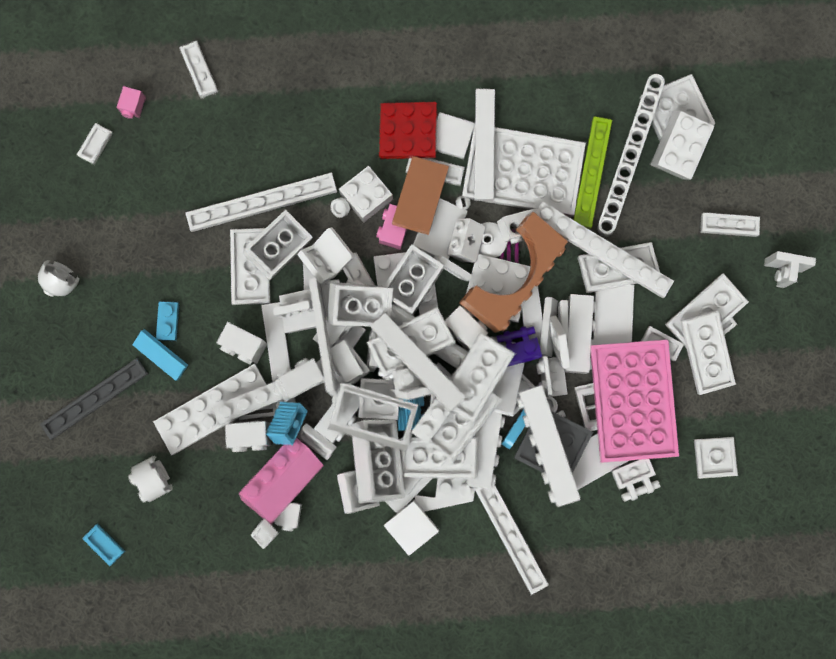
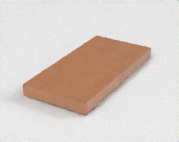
M412 156L392 225L429 235L449 166Z

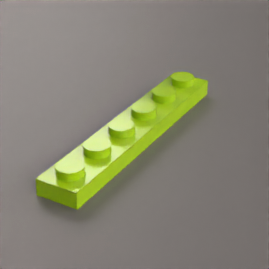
M595 116L592 119L573 217L574 221L587 229L592 228L612 124L610 119Z

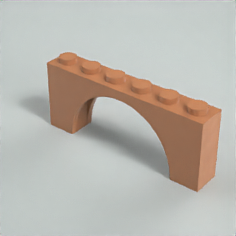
M535 212L526 215L516 228V231L523 237L528 246L531 260L529 275L521 288L513 294L496 295L486 292L476 285L470 288L459 302L494 333L501 330L504 331L509 326V319L512 315L515 316L522 308L520 306L521 303L531 297L533 294L531 290L543 281V274L551 270L555 264L553 262L555 258L560 257L566 250L564 246L568 241Z

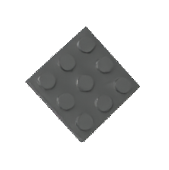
M551 411L571 473L573 474L593 432ZM529 427L514 458L543 473V466L538 465L535 456L538 453L536 446L532 447L529 435L532 434Z

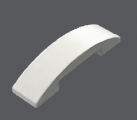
M534 286L531 290L533 294L527 301H524L521 313L523 327L534 326L536 334L528 335L529 339L537 338L540 346L543 320L538 286Z

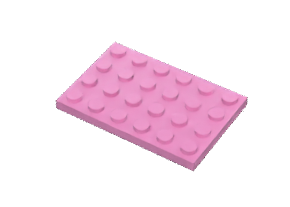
M668 340L591 345L590 353L600 462L678 457L679 450Z

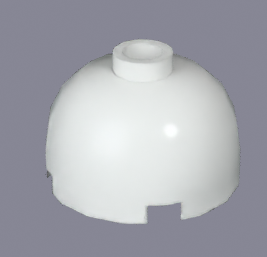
M50 260L45 261L38 273V282L43 292L51 297L66 296L71 293L79 283V277L77 276L75 279L69 274L73 271L59 262L48 264Z

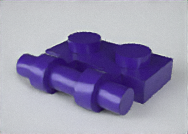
M524 326L520 330L513 332L505 331L502 335L496 336L498 343L506 341V346L504 347L515 353L507 367L542 358L538 339H529L528 336L536 334L534 326L528 328ZM523 338L522 342L512 344L513 339Z

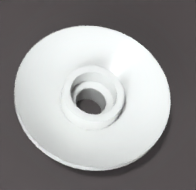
M492 222L482 223L485 226L478 254L497 258L505 251L507 242L504 243L498 224ZM489 236L491 241L487 243L484 239Z

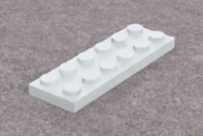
M253 364L153 422L170 454L175 455L224 427L225 424L234 421L231 420L219 425L212 410L213 406L267 384L256 364Z

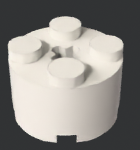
M155 456L131 468L132 474L128 476L132 485H136L140 492L138 494L143 502H151L173 489L172 484L168 485L167 480L170 479L167 471L160 460L155 461Z

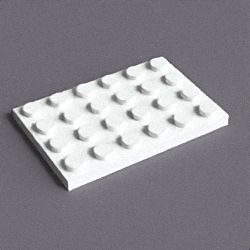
M475 125L462 197H468L474 200ZM494 127V200L483 202L534 209L539 208L543 201L564 215L573 217L586 143Z

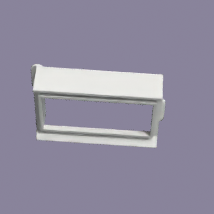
M344 383L336 385L338 395H333L332 403L335 406L328 430L403 451L408 450L412 437L411 428L418 404ZM344 391L411 410L403 440L336 422Z

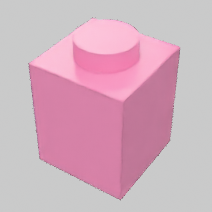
M123 86L117 104L118 110L122 113L121 115L131 119L133 116L139 118L145 101V95L142 91Z

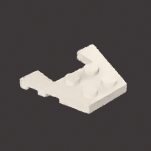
M438 478L436 497L415 495V501L424 512L474 501L475 488L465 486L466 479Z

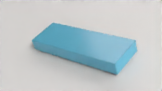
M145 329L139 333L133 343L136 349L175 381L180 379L188 367L187 363Z

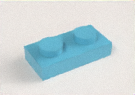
M159 302L157 340H177L178 302Z

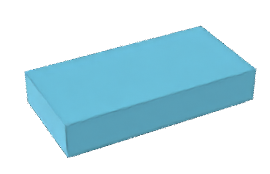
M96 524L82 538L109 566L125 552L99 524Z

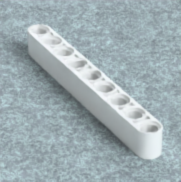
M653 74L648 78L598 224V232L602 236L612 235L616 228L664 87V78L659 74ZM651 82H656V83H658V84H659V88H653V87H651L650 83H651ZM649 99L654 105L647 106L644 101ZM644 117L648 122L641 124L638 118ZM635 134L639 135L642 140L636 142L632 139V136ZM632 152L636 158L628 159L626 153ZM627 170L630 176L622 177L620 171ZM620 187L624 193L616 195L614 189ZM615 205L618 211L611 213L608 211V206ZM603 223H609L612 229L610 231H605L602 229L601 225Z

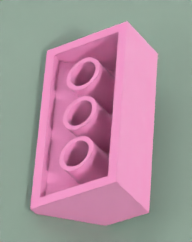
M296 438L293 446L283 445L241 490L239 493L240 498L271 525L322 469L323 464L304 443Z

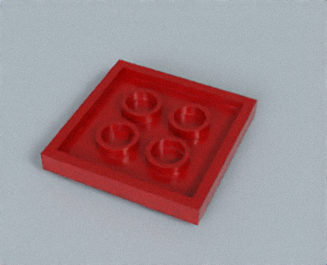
M437 102L381 103L380 159L412 158V156L436 158Z

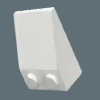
M330 282L327 321L332 325L371 326L385 313L391 319L393 288Z

